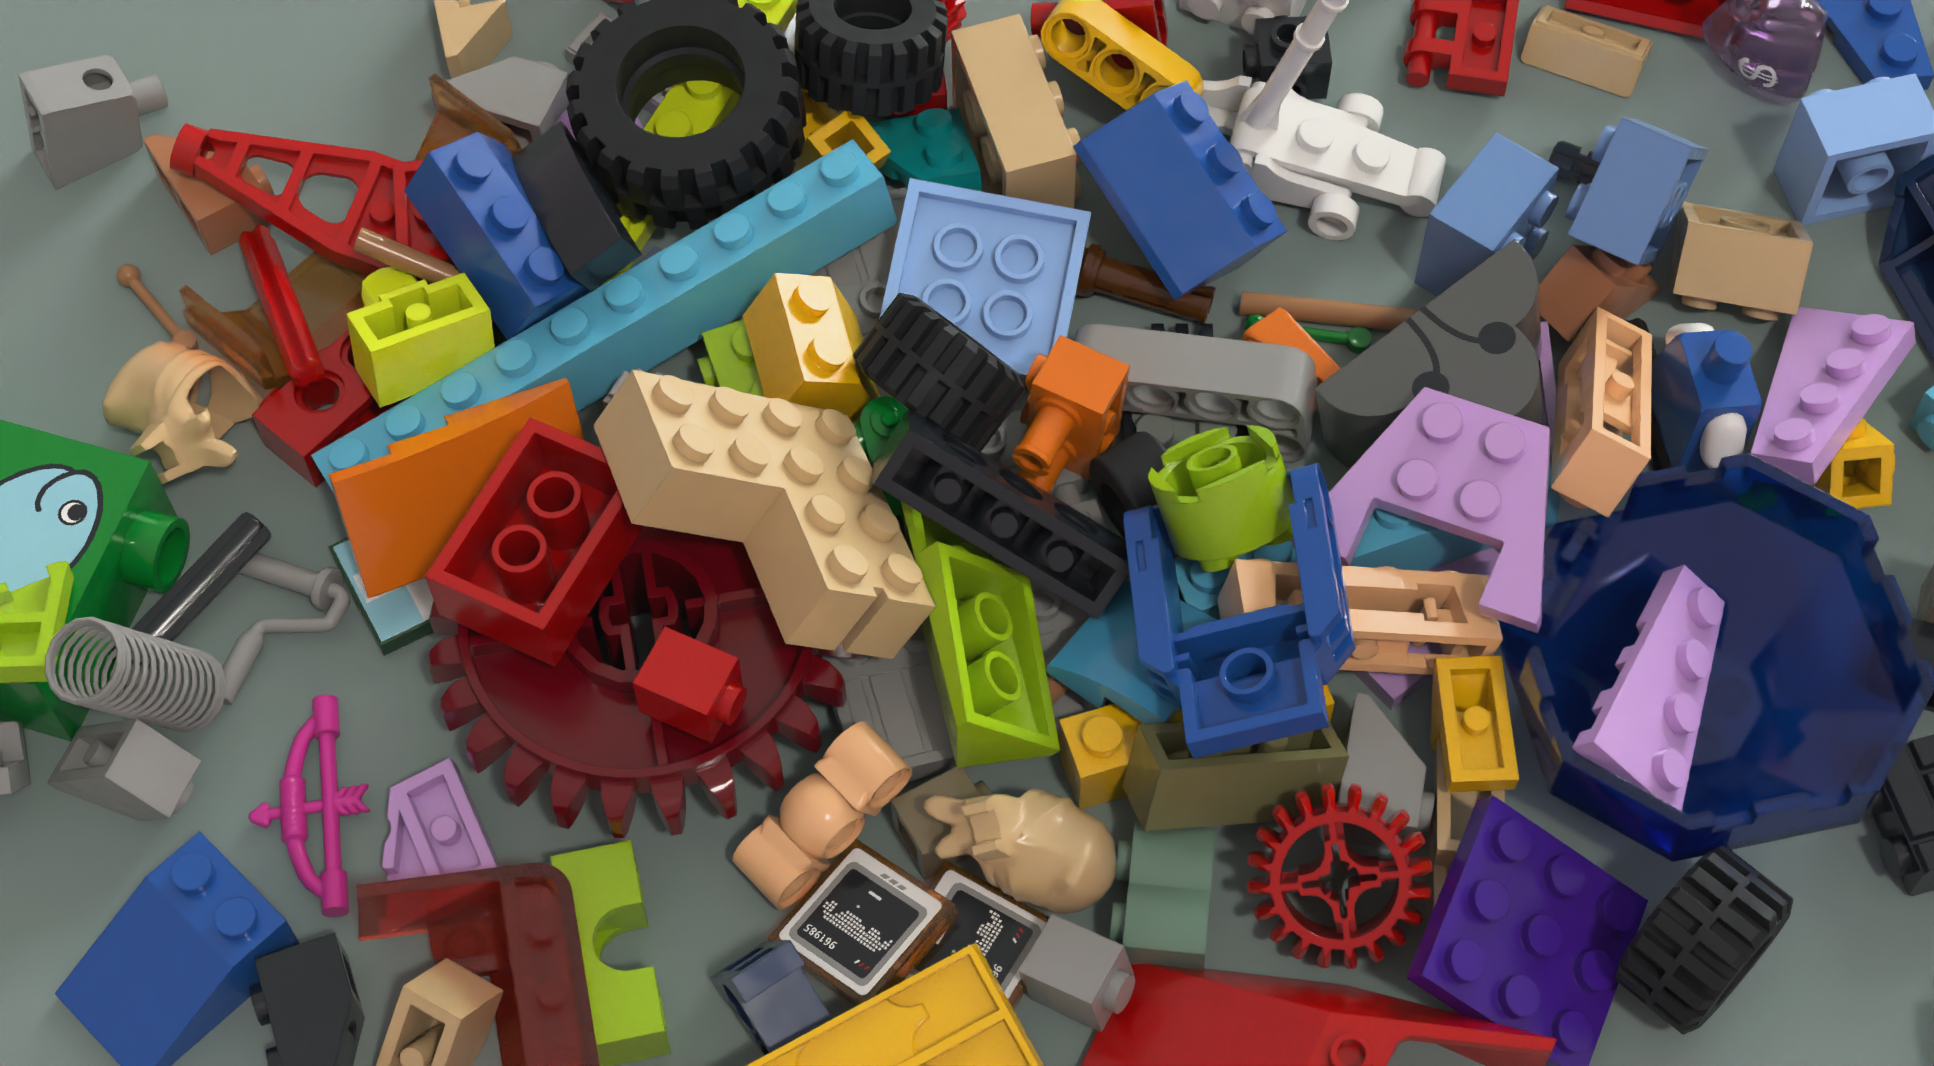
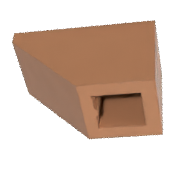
M1571 245L1539 284L1540 315L1568 342H1573L1597 306L1624 320L1653 299L1662 287L1648 275L1652 270L1649 263L1636 265L1595 246Z

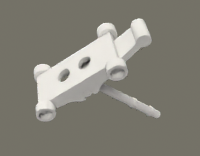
M1317 0L1305 21L1297 26L1293 33L1291 44L1267 83L1260 81L1252 84V77L1242 75L1224 81L1203 80L1204 92L1201 97L1208 106L1210 116L1222 133L1231 136L1230 144L1240 153L1244 167L1260 191L1271 201L1310 208L1308 226L1313 233L1322 238L1339 241L1353 236L1360 210L1358 204L1351 199L1352 192L1399 205L1402 210L1412 216H1429L1437 204L1446 164V158L1440 151L1432 148L1417 149L1378 133L1384 111L1381 103L1372 96L1363 93L1345 94L1339 99L1336 108L1310 101L1291 89L1313 53L1323 45L1325 34L1337 15L1344 11L1349 3V0Z

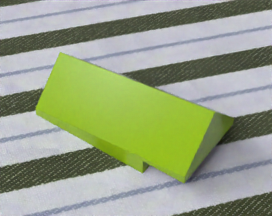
M901 501V532L915 563L922 572V578L936 606L921 626L956 768L1047 757L1059 752L1060 745L1030 578L1008 567L1002 561Z

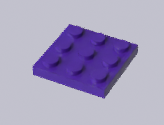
M1491 795L1481 798L1475 803L1406 979L1462 1015L1556 1038L1557 1041L1545 1066H1589L1618 986V982L1615 981L1618 962L1638 931L1648 900L1495 796Z

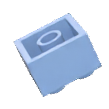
M1916 74L1891 79L1889 77H1878L1863 85L1835 91L1822 89L1807 97L1800 98L1773 170L1796 220L1800 221L1802 225L1893 206L1897 177L1934 154V110Z

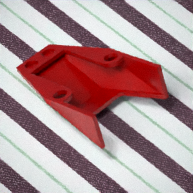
M1131 964L1135 977L1132 996L1124 1010L1119 1014L1113 1012L1103 1031H1097L1081 1066H1387L1390 1057L1395 1053L1398 1045L1406 1041L1435 1043L1485 1066H1545L1557 1039L1348 985L1205 968L1204 970L1155 964Z

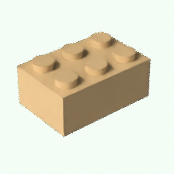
M1020 14L951 31L954 108H959L989 193L1075 209V199L1082 197V186L1076 164L1083 163L1073 146L1080 141V137L1074 127L1066 129L1062 119L1065 113L1063 97L1055 80L1047 82L1043 72L1046 68L1045 55L1038 35H1028Z

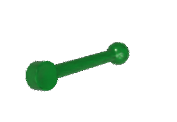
M1259 314L1249 316L1244 323L1245 331L1264 317ZM1301 326L1313 340L1345 344L1350 351L1356 354L1364 352L1370 347L1372 342V334L1363 327L1352 328L1347 333Z

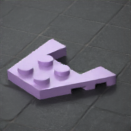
M1424 387L1329 492L1342 565L1350 566L1375 508L1500 549L1501 552L1478 604L1480 614L1538 633L1542 619L1541 602L1544 578L1550 428ZM1292 538L1291 541L1295 549L1294 538Z

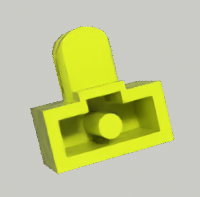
M392 266L378 269L369 274L362 282L361 295L364 307L346 313L355 369L380 408L417 394L495 348L491 311L464 272L428 285L425 279L418 281L415 276Z

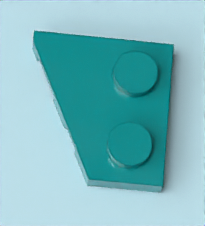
M932 108L924 110L918 115L869 123L891 150L886 163L879 171L893 180L903 182L906 185V189H908L909 179L912 178L982 191L980 168L959 108L948 110Z

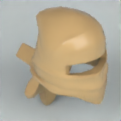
M158 341L135 353L118 371L108 387L102 402V409L108 424L141 434L129 449L133 456H137L149 449L158 453L165 471L158 473L157 476L161 484H164L205 466L220 468L232 465L238 458L237 450L220 439L235 423L253 418L252 414L260 407L263 398L249 384L244 375L225 360L212 356L203 350H191L187 345L177 342L165 343ZM206 371H208L211 378V396L207 407L196 403L201 376Z
M1035 788L1027 791L1019 798L1007 794H993L960 800L950 796L934 795L924 802L923 808L928 815L952 827L950 834L943 837L935 847V854L941 859L972 856L977 860L986 880L992 886L1000 887L1003 893L1013 896L1016 901L1028 902L1059 914L1075 913L1090 907L1100 900L1110 889L1115 879L1117 859L1115 842L1104 822L1076 807L1070 798L1060 797L1046 790Z

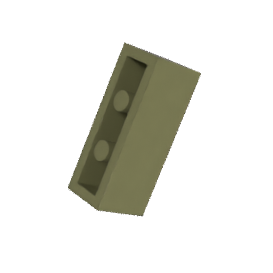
M1183 722L1142 724L1137 727L1122 787L1144 832L1275 821L1272 810L1278 804L1286 807L1294 817L1301 814L1296 805L1295 793L1302 789L1309 794L1313 807L1323 805L1321 797L1322 784L1332 783L1335 789L1336 800L1349 755L1330 722L1327 728L1194 759L1186 745Z

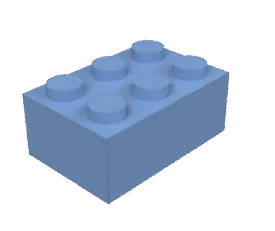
M1621 117L1618 126L1613 127L1607 124L1592 155V160L1600 163L1591 183L1587 185L1579 184L1567 208L1565 218L1574 221L1568 235L1636 265L1657 261L1709 149L1641 120Z

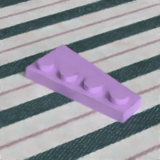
M1685 564L1663 571L1636 623L1640 634L1634 645L1623 648L1615 664L1620 673L1613 687L1601 691L1592 708V711L1597 716L1592 728L1580 732L1572 746L1576 753L1658 824L1678 819L1681 816L1725 604L1716 592L1708 587Z

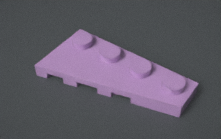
M1798 307L1797 315H1792L1752 446L1751 461L1753 474L1815 485L1915 345L1914 322L1888 319L1879 314L1857 315Z

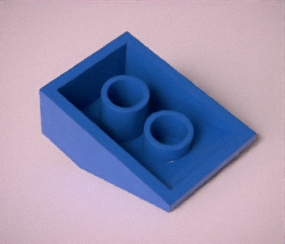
M199 831L144 878L55 992V995L120 1066H171L250 997L249 987L260 983L254 959L300 943L287 920Z

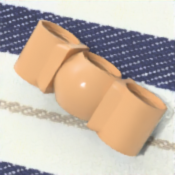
M860 721L843 731L829 746L823 759L818 760L814 765L820 773H813L805 777L784 797L780 805V818L768 815L764 819L763 824L744 838L733 854L732 861L778 910H785L801 900L817 883L821 873L831 866L826 859L833 858L843 852L859 836L864 828L865 814L877 816L881 808L891 802L903 790L912 776L913 769L866 721Z

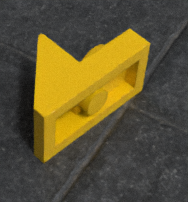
M1502 656L1435 658L1430 743L1431 749L1435 750L1437 740L1441 741L1447 792L1514 790L1519 781Z

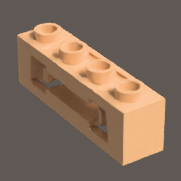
M1598 306L1558 363L1550 488L1557 491L1566 502L1580 509L1590 508L1609 517L1651 459L1652 334ZM1623 432L1631 436V442L1623 438Z
M1264 558L1250 560L1235 559L1217 598L1220 619L1281 604L1299 605L1303 603L1298 564L1271 561ZM1342 566L1356 649L1339 670L1433 675L1435 658L1494 656L1503 640L1499 620L1480 614L1478 604L1489 580L1488 575L1465 574L1452 570L1440 572L1402 570L1390 566L1377 568ZM1410 642H1413L1415 647H1423L1426 642L1440 643L1443 654L1407 652Z

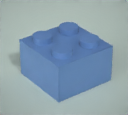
M1496 132L1430 212L1414 283L1439 296L1513 239L1534 260L1543 248L1549 235V231L1544 229L1543 226L1552 215L1559 200V196L1552 193L1559 168Z

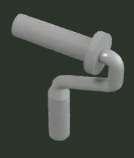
M257 553L239 571L242 575L310 596L314 608L328 612L325 617L270 618L254 622L248 630L239 636L222 667L226 676L224 705H232L263 648L264 634L326 632L333 630L339 625L350 604L349 592L343 587V574L341 570L327 566L320 572H316ZM214 683L212 685V693L210 696L211 698L214 694Z

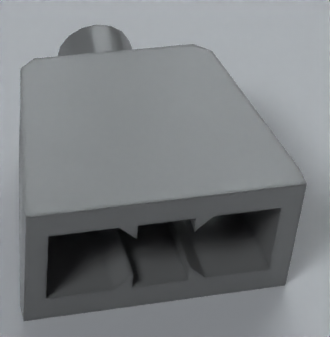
M108 55L29 70L18 74L31 147L55 190L138 152L143 145L139 117L168 107L166 92L155 73L128 82L115 59Z

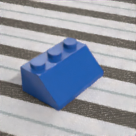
M1187 80L1153 93L1073 146L1174 300L1240 268L1287 232L1277 216L1272 201L1260 191L1244 167L1240 153L1226 140L1210 116L1206 102L1199 94L1194 92Z
M476 132L428 152L404 192L460 273L464 272L489 307L491 318L505 338L509 340L591 291L570 275L553 247L524 191L512 159L513 156L505 144L480 132Z

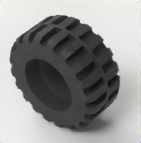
M632 0L617 9L619 17L612 22L606 18L603 19L590 32L593 40L592 45L584 42L578 49L573 59L576 71L573 70L568 75L566 95L569 101L566 109L570 125L580 150L594 169L614 203L620 202L623 213L637 220H644L647 214L651 215L654 225L674 229L676 222H688L690 229H699L708 224V220L722 216L770 188L773 183L776 184L787 178L794 171L792 159L795 160L801 156L805 143L803 128L807 125L798 68L794 53L789 50L787 38L776 24L767 23L766 14L754 5L745 3L740 8L737 0H650L636 5L635 1ZM711 81L726 86L741 96L737 106L726 119L715 127L696 135L665 137L650 133L635 124L641 109L652 97L664 89L679 83Z

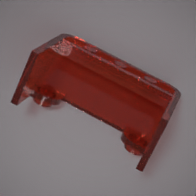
M528 863L357 885V929L359 941L428 932L430 952L435 964L448 958L480 977L490 976V982L504 990L495 1014L502 1066H600L572 888L568 878L559 869L545 863Z

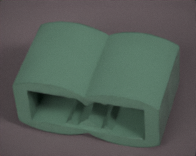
M1135 821L1133 841L1119 840L1116 880L1129 881L1127 903L1113 902L1110 940L1124 945L1130 964H1155L1204 970L1216 828L1196 827L1144 832L1140 822Z

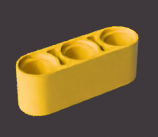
M1060 0L1044 22L1041 30V42L1045 51L1057 62L1125 110L1132 108L1153 93L1160 91V89L1168 88L1185 80L1188 81L1194 92L1200 96L1204 92L1203 79L1193 65L1101 0ZM1063 19H1072L1078 22L1083 27L1085 35H1076L1070 32L1065 27ZM1111 54L1126 56L1132 62L1135 69L1129 70L1119 67L1114 62Z

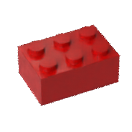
M530 417L426 573L425 578L439 615L556 667L644 526L631 524L601 447Z

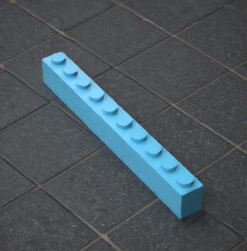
M854 139L311 456L333 492L328 474L390 455L387 448L388 444L446 426L444 416L566 377L570 383L576 410L579 412L606 396L623 371L626 370L630 373L632 369L641 368L646 372L701 340L703 332L724 326L743 315L774 273L811 275L896 225L898 220L884 177Z

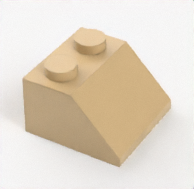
M1684 202L1677 216L1669 284L1673 294L1682 295L1681 303L1695 308L1715 310L1718 307V302L1743 306V314L1763 320H1778L1780 313L1797 315L1813 242L1800 221Z

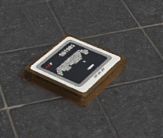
M855 839L773 931L768 940H791L805 962L801 969L856 1007L902 982L960 914L953 902L858 839Z
M945 860L925 891L941 902V909L880 980L893 987L971 944H978L992 969L993 975L998 980L1013 1010H1015L1027 991L1018 971L1047 923L1049 916L1023 902L1016 901L1014 897L1003 893L1002 890Z

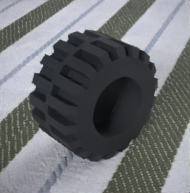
M798 0L796 6L794 57L801 88L808 90V96L816 102H826L828 108L836 111L852 112L851 115L865 116V114H876L878 117L891 116L892 112L905 113L914 110V104L924 105L932 99V93L938 92L943 78L948 24L945 3L939 0Z
M898 293L853 353L859 369L895 400L980 452L1028 390L1021 375L914 295Z
M1725 845L1711 850L1703 855L1683 875L1636 933L1618 962L1615 981L1682 1035L1698 1029L1734 991L1779 934L1790 917L1793 898Z

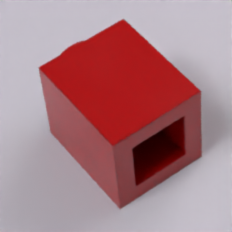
M664 627L632 683L640 713L711 744L723 723L730 726L735 722L741 712L747 694V688L742 684L739 658L668 627Z

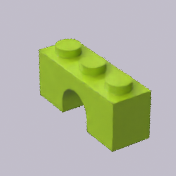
M631 840L550 856L554 880L543 882L542 888L549 922L561 921L564 943L552 945L559 985L571 984L575 1007L563 1009V1020L569 1049L582 1048L588 1066H615L672 1054L661 991L654 966L622 971L610 968L601 961L605 947L613 938L627 931L649 927L639 867Z

